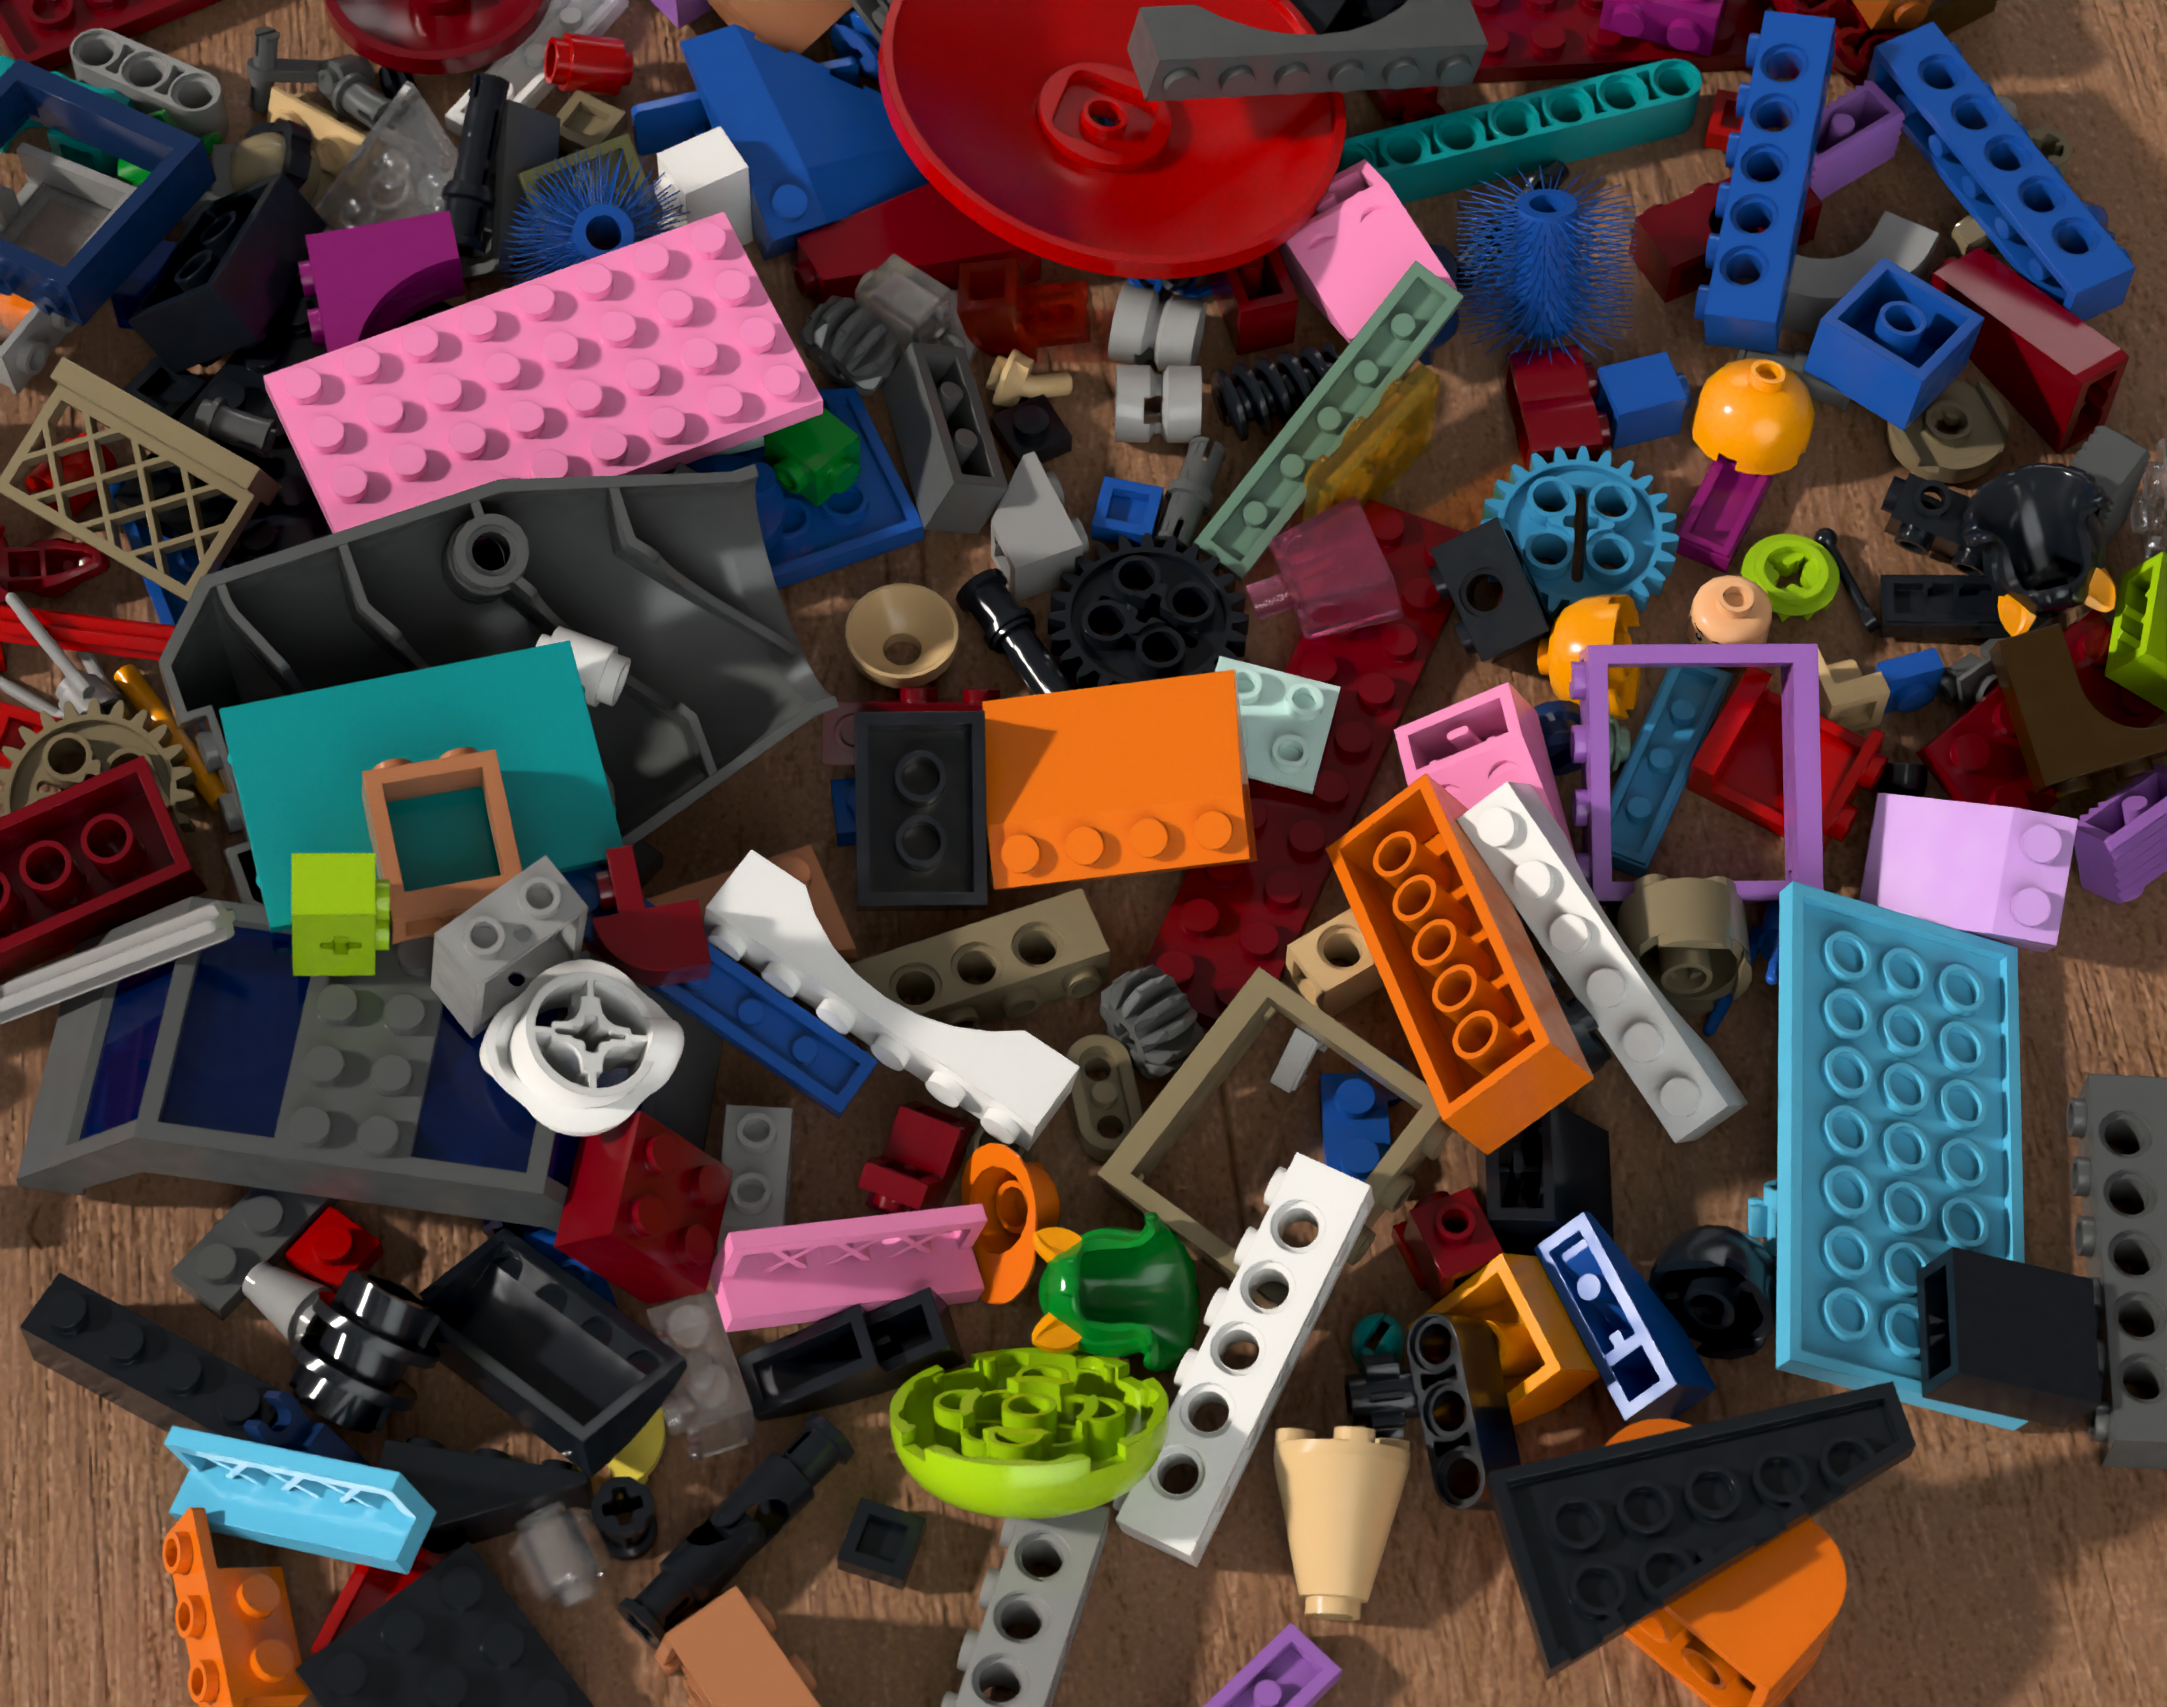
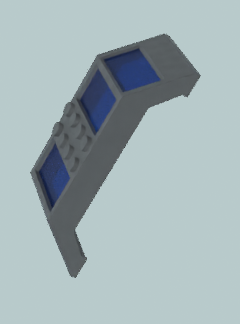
M191 896L76 944L74 955L215 901L221 902L226 910L233 909L237 915V921L233 922L235 934L231 939L61 1003L16 1179L18 1187L85 1196L88 1187L136 1173L147 1172L544 1227L557 1233L581 1136L558 1133L541 1124L519 1101L509 1095L483 1069L480 1062V1047L488 1028L474 1038H471L431 989L434 937L426 936L392 944L389 931V950L376 951L375 976H293L292 929L270 933L264 906ZM581 950L580 959L599 961L613 966L594 953ZM513 974L509 977V982L513 986H521L525 981L520 974ZM633 982L643 993L660 1005L674 1021L681 1025L685 1038L681 1057L671 1077L659 1090L649 1095L635 1112L643 1111L704 1151L724 1039L659 993L645 985ZM555 1008L537 1015L535 1026L549 1027L552 1021H564L568 1015V1008ZM615 1067L611 1073H601L596 1080L597 1088L615 1086L626 1081L628 1068Z

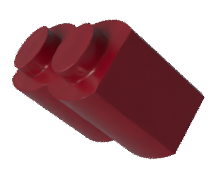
M1578 345L1565 346L1574 361L1564 348L1563 354L1561 347L1550 348L1552 365L1548 348L1541 349V354L1540 349L1534 350L1529 365L1528 361L1532 350L1514 352L1505 361L1503 384L1506 401L1515 426L1522 464L1528 472L1531 455L1535 452L1548 464L1553 462L1555 447H1561L1568 460H1576L1580 447L1586 446L1589 460L1598 462L1602 448L1609 447L1610 427L1605 411L1597 412L1593 398L1597 395L1595 367L1592 362H1584Z

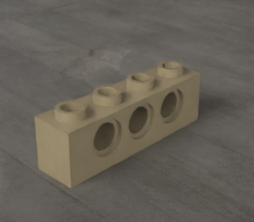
M1079 888L848 965L857 975L883 996L918 1015L955 1027L977 1029L982 1024L1003 1017L1016 1019L1027 1016L1037 1010L1040 1005L1066 996L1069 998H1081L1093 993L1102 984L1109 982L1110 949L1083 889ZM1031 956H1043L1051 961L1035 965L1028 963L1025 959ZM971 976H983L990 981L981 985H973L964 980ZM911 996H922L929 1000L921 1005H910L903 1002L904 999ZM856 1037L860 1048L877 1059L873 1055L870 1046Z

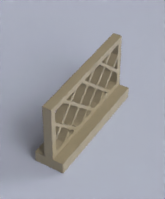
M62 356L50 376L58 385L1 474L0 494L188 602L199 578L219 570L260 502L269 507L280 490L281 485L258 466ZM69 405L82 413L87 436L58 444L55 426ZM97 422L109 429L98 432ZM123 438L130 440L136 464L106 472L101 445ZM89 449L95 476L66 484L61 457ZM145 449L158 457L147 460ZM49 461L53 489L33 495H28L17 489L31 466ZM172 466L178 467L181 470L185 492L155 500L150 473ZM138 477L144 504L114 512L109 485ZM194 477L207 485L196 488ZM97 489L103 516L79 524L73 521L69 497ZM225 494L237 501L225 523L205 529L199 501ZM57 501L58 512L46 504ZM188 505L193 533L164 541L158 513ZM146 517L152 545L126 552L121 547L117 526ZM106 530L107 540L95 534V532ZM212 540H213V542H212V544L210 545V547H208V541H212ZM196 545L199 565L185 586L171 578L166 554ZM155 558L157 569L144 561Z

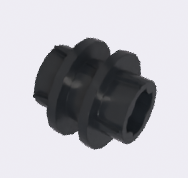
M349 1269L337 1293L329 1291L318 1292L312 1303V1310L328 1323L322 1337L302 1333L296 1334L289 1346L290 1353L300 1363L289 1385L294 1388L293 1395L301 1403L326 1419L354 1431L372 1433L375 1430L380 1433L392 1410L411 1411L418 1399L417 1392L406 1381L401 1379L407 1366L411 1365L423 1369L435 1367L440 1357V1352L429 1340L441 1317L435 1314L436 1307L404 1285L372 1271L358 1269L354 1272Z

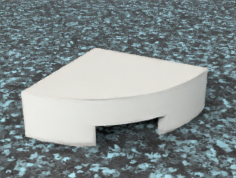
M1297 1026L1270 1082L1288 1093L1293 1090L1295 1091L1307 1079L1308 1076L1305 1073L1316 1050L1318 1049L1325 1053L1328 1046Z

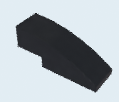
M930 1287L869 1313L860 1305H857L736 1357L754 1417L758 1421L794 1416L843 1405L900 1388L910 1378L934 1365H938L946 1371L966 1363L947 1303Z

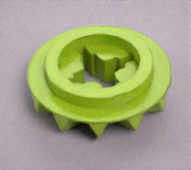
M1796 534L1772 535L1757 542L1745 555L1740 572L1742 577L1756 582L1767 593L1772 604V612L1779 615L1781 622H1784L1790 616H1801L1808 622L1815 612L1821 609L1828 610L1837 593L1840 582L1838 566L1828 550L1816 541ZM1803 568L1798 586L1792 583L1786 588H1777L1780 575L1788 577L1793 572L1797 573Z

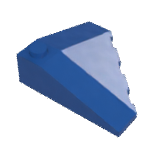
M737 24L680 42V48L712 129L721 126L749 167L752 228L763 260L796 250V238L930 183L903 149L891 126L880 92L864 86L862 90L830 75L831 69L789 50L788 54L773 48L755 39L756 33Z

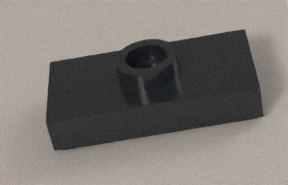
M1986 575L1880 576L1881 637L2006 638L2007 631L2003 627L1998 613V595L1989 584Z

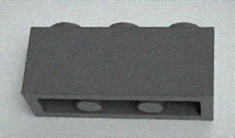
M910 342L883 386L882 391L923 528L926 530L979 534L1008 490V485L965 348Z

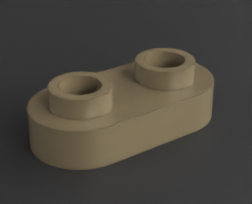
M1094 1034L1077 1040L1067 1053L1066 1058L1080 1067L1068 1097L1080 1146L1092 1158L1107 1162L1143 1116L1131 1058L1127 1049L1113 1037ZM1092 1070H1100L1108 1077L1102 1081H1095L1086 1074ZM1111 1127L1118 1130L1121 1135L1110 1139L1100 1135L1099 1131L1103 1128Z

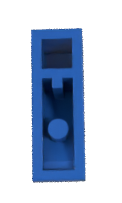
M1583 1211L1533 1248L1625 1421L1639 1422L1648 1419L1673 1420L1717 1389L1686 1331L1590 1212Z

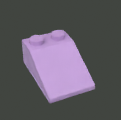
M1878 792L1858 900L2020 949L2046 953L2057 946L2078 819L2015 807Z

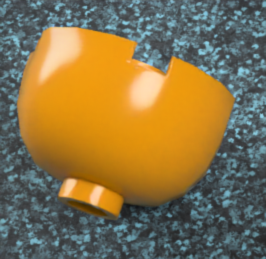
M1744 358L1728 362L1706 380L1697 399L1690 421V428L1693 440L1704 454L1717 462L1720 453L1726 458L1737 461L1734 469L1736 471L1754 475H1773L1792 469L1797 465L1800 455L1806 452L1814 427L1815 411L1808 387L1793 371L1772 360Z
M1629 594L1590 596L1567 606L1554 620L1550 638L1540 639L1537 652L1538 670L1541 675H1549L1552 690L1559 700L1572 701L1580 706V700H1572L1570 698L1571 662L1579 661V652L1587 645L1632 644L1628 627H1640L1635 602ZM1608 668L1609 714L1613 715L1614 719L1626 720L1629 718L1626 710H1634L1638 697L1641 668Z

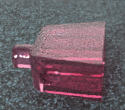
M1357 496L1350 497L1274 537L1269 546L1277 575L1245 586L1258 621L1292 609L1303 636L1310 639L1385 623L1404 617L1394 577Z

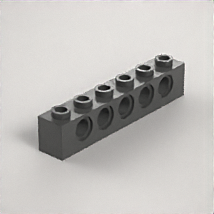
M2088 1074L2078 1098L2071 1097L2069 1099L2066 1115L2067 1133L2069 1137H2077L2079 1155L2075 1156L2072 1161L2071 1191L2073 1196L2082 1197L2083 1216H2079L2076 1221L2075 1250L2077 1256H2086V1278L2093 1279L2095 1308L2099 1314L2097 1345L2099 1370L2103 1375L2102 1405L2088 1413V1435L2090 1441L2099 1442L2101 1467L2167 1470V1077ZM2107 1143H2116L2123 1146L2129 1151L2130 1155L2113 1151ZM2111 1202L2126 1204L2135 1214H2124L2118 1211ZM2115 1262L2131 1264L2139 1271L2140 1275H2130L2123 1272ZM2126 1322L2136 1325L2144 1332L2146 1337L2130 1335L2121 1327L2120 1323ZM2133 1384L2143 1388L2151 1399L2142 1400L2132 1396L2124 1385Z

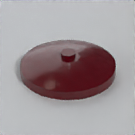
M323 0L327 17L333 29L351 49L371 62L383 67L420 75H446L465 72L503 58L522 45L535 32L545 17L551 0Z

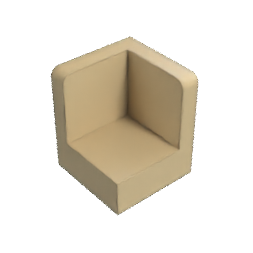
M1818 648L1820 716L1852 732L1880 725L1891 692L1882 672L1862 676L1856 661L1853 659L1826 665Z

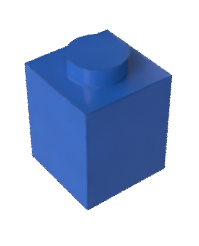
M1667 351L1599 367L1597 395L1593 398L1597 412L1605 411L1610 427V445L1612 450L1680 434L1685 408L1690 407L1691 392L1685 375L1682 372L1676 373Z

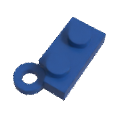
M1387 1056L1408 1071L1407 1067L1400 1060ZM1362 1070L1359 1073L1320 1074L1318 1087L1324 1164L1365 1182L1391 1148L1388 1107L1395 1106L1403 1101V1099L1389 1089L1377 1088L1372 1082V1077Z

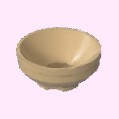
M911 583L889 584L868 592L851 609L845 626L847 649L851 661L857 670L867 679L891 688L917 687L935 680L947 670L953 661L958 645V621L949 603L938 593L924 586ZM897 642L911 643L921 651L919 658L909 665L894 664L885 657L884 653L889 646Z

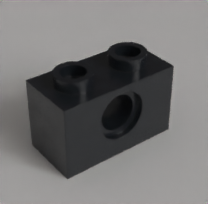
M1496 517L1430 549L1436 564L1428 568L1429 574L1440 597L1444 601L1452 598L1462 618L1461 621L1454 624L1455 630L1469 657L1478 654L1482 663L1492 664L1540 641L1541 638L1550 636L1554 621L1507 520ZM1488 576H1494L1502 584L1503 598L1495 609L1483 611L1475 602L1474 590L1480 580Z

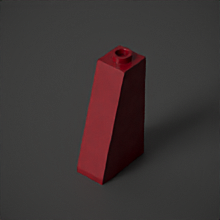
M929 183L796 238L797 264L792 266L793 277L800 293L804 298L812 296L817 305L824 304L831 295L842 298H852L861 307L875 309L883 307L886 296L892 290L907 285L922 287L929 291L934 299H938L944 293L952 290H960L962 294L1031 284L1040 280L1041 257L1019 248L986 230L957 209Z
M1980 247L1959 259L1957 257H1950L1934 269L1929 279L1931 286L1985 318L1969 359L2057 454L2089 437L2090 434L2094 433L2096 426L2105 425L2129 356L2120 347Z

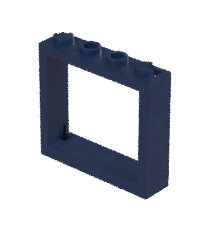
M18 58L0 77V149L30 118L150 172V175L65 267L0 238V293L7 296L15 294L34 303L47 315L54 312L84 326L217 179L201 138Z

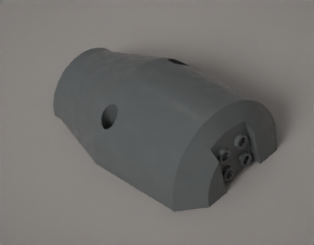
M755 464L732 472L495 480L200 577L159 659V668L177 728L182 729L200 723L203 724L205 731L197 733L195 738L207 773L219 771L226 794L220 795L217 798L221 814L229 835L241 832L244 840L243 843L222 851L223 858L241 902L264 906L260 887L256 884V868L232 766L227 761L229 753L219 714L220 708L533 648L542 634L552 636L558 626L565 627L617 646L618 654L631 659L627 679L616 704L610 706L600 702L597 707L587 704L611 800L616 806L615 815L623 846H633L813 717L839 708L836 697L830 695L822 687L811 670L796 639L780 598L759 523L756 504V481L759 474ZM481 537L493 539L503 553L504 566L498 570L490 571L477 565L472 555L474 541Z

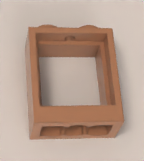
M461 747L445 752L439 759L412 763L409 759L396 758L377 764L373 770L362 771V801L373 853H376L378 878L390 879L389 931L392 944L421 937H434L435 932L522 872L496 749L479 752L472 747ZM482 787L501 875L405 892L386 803Z

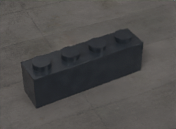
M60 1272L20 1326L34 1361L167 1433L170 1432L172 1426L258 1443L252 1440L243 1428L247 1419L263 1421L270 1428L276 1422V1409L263 1396L267 1390L283 1391ZM264 1444V1445L279 1447L278 1445Z

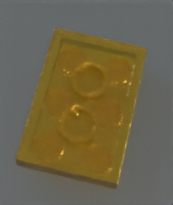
M1420 363L1404 381L1400 378L1394 380L1385 390L1379 406L1367 419L1363 416L1358 417L1346 431L1341 445L1329 457L1322 455L1311 465L1304 479V486L1307 487L1305 506L1300 515V520L1303 522L1300 549L1320 562L1357 523L1367 500L1371 499L1378 502L1430 448L1440 375Z

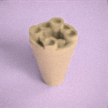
M1357 1426L1335 1427L1333 1439H1316V1432L1306 1429L1279 1428L1275 1430L1273 1465L1299 1598L1306 1600L1305 1616L1335 1621L1360 1620L1361 1604L1367 1603L1410 1468L1411 1453L1409 1441L1395 1438H1376V1430Z

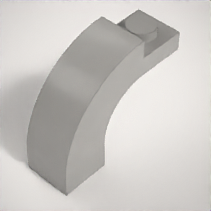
M1885 210L1869 239L1852 253L1830 259L1808 258L1796 254L1782 328L1816 334L1821 318L1883 257L1923 280L1929 270L1939 233ZM1749 278L1734 281V283L1741 285L1755 282V280Z

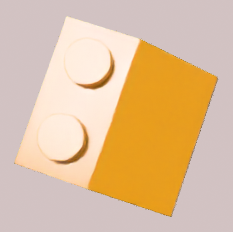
M1499 1254L1424 1313L1475 1316L1484 1320L1491 1327L1496 1340L1513 1426L1561 1407L1601 1376L1537 1256ZM1413 1321L1411 1324L1407 1326L1408 1331L1410 1330L1411 1326L1414 1324L1415 1321ZM1451 1338V1341H1450V1353H1451L1452 1347H1453L1452 1338ZM1465 1404L1464 1410H1463L1464 1420H1465V1417H1466V1404Z

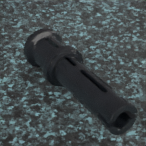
M481 73V76L478 74L472 75L469 101L465 113L453 180H449L441 193L442 199L446 201L444 211L450 210L459 257L476 259L485 256L486 245L481 241L487 210H491L495 205L494 192L489 188L491 172L496 156L504 105L510 86L509 81L486 73Z
M993 568L980 572L962 586L956 596L958 606L962 611L972 613L985 631L984 641L988 648L996 653H1004L1034 695L1076 690L1034 632L1036 624L1033 613L1026 607H1020L1006 588L1008 581L1000 569Z

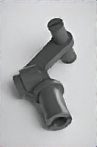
M259 27L255 30L254 55L248 59L246 75L251 79L248 106L252 107L253 110L268 111L271 88L274 87L275 82L317 83L320 91L332 101L334 110L340 115L355 117L379 136H385L396 129L401 117L394 113H401L402 108L396 101L388 99L372 88L374 84V71L368 59L353 54L328 60L277 58L280 32H276V29L270 27Z

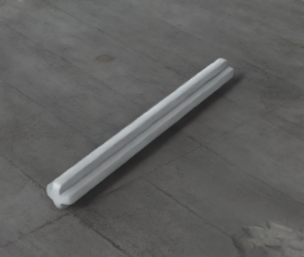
M211 902L0 983V1026L227 941L235 934L233 922L237 921V915L231 908L226 910L221 902Z

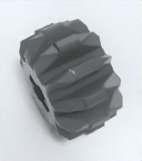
M831 295L824 304H819L808 317L809 319L798 336L800 344L805 349L806 357L819 367V372L825 373L831 378L834 384H840L844 388L855 387L859 395L870 397L878 388H882L903 355L902 349L897 343L896 335L889 331L883 325V320L876 318L868 307L859 306L852 298Z
M1153 964L1147 967L1142 966L1133 972L1128 971L1113 980L1111 986L1101 992L1100 1015L1107 1023L1106 1032L1125 1046L1130 1055L1132 1067L1138 1069L1141 1075L1150 1080L1155 1077L1161 1078L1170 1072L1176 1073L1204 1038L1203 1029L1196 1021L1198 1012L1190 1006L1187 1000V993L1181 992L1176 985L1174 977L1168 974L1165 975L1162 969Z

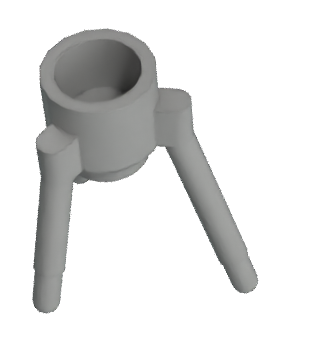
M13 592L7 593L5 596L7 604L66 677L60 682L55 693L59 699V708L1 675L0 689L36 712L40 713L45 710L51 716L62 720L64 719V705L66 701H71L79 715L87 714L91 698H98L105 714L109 715L113 706L118 700H121L122 694L110 683L94 654L76 651L88 674L83 670H78L20 598Z

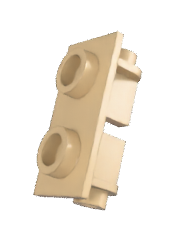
M276 86L272 87L266 122L276 124L280 121L291 120L308 127L312 137L311 148L317 154L321 168L355 188L360 187L363 165L368 162L376 164L384 155L385 144L380 142L379 135L372 130L365 131L349 121L343 123L338 121V115L314 103L303 92L293 94L291 92L287 93Z

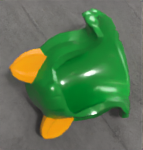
M1157 1212L1144 1213L1146 1225L1142 1231L1123 1227H1108L1079 1235L1068 1229L1049 1227L1033 1232L1032 1244L1037 1253L1047 1262V1268L1043 1271L1038 1290L1039 1304L1044 1317L1037 1323L1031 1334L1032 1344L1045 1352L1056 1354L1074 1350L1103 1357H1120L1142 1353L1145 1355L1144 1367L1148 1370H1153L1154 1372L1162 1370L1174 1371L1179 1367L1188 1349L1194 1347L1196 1342L1195 1336H1197L1199 1331L1198 1321L1200 1320V1306L1197 1301L1200 1293L1198 1285L1195 1283L1197 1281L1195 1262L1189 1257L1187 1249L1181 1243L1177 1233L1171 1231Z

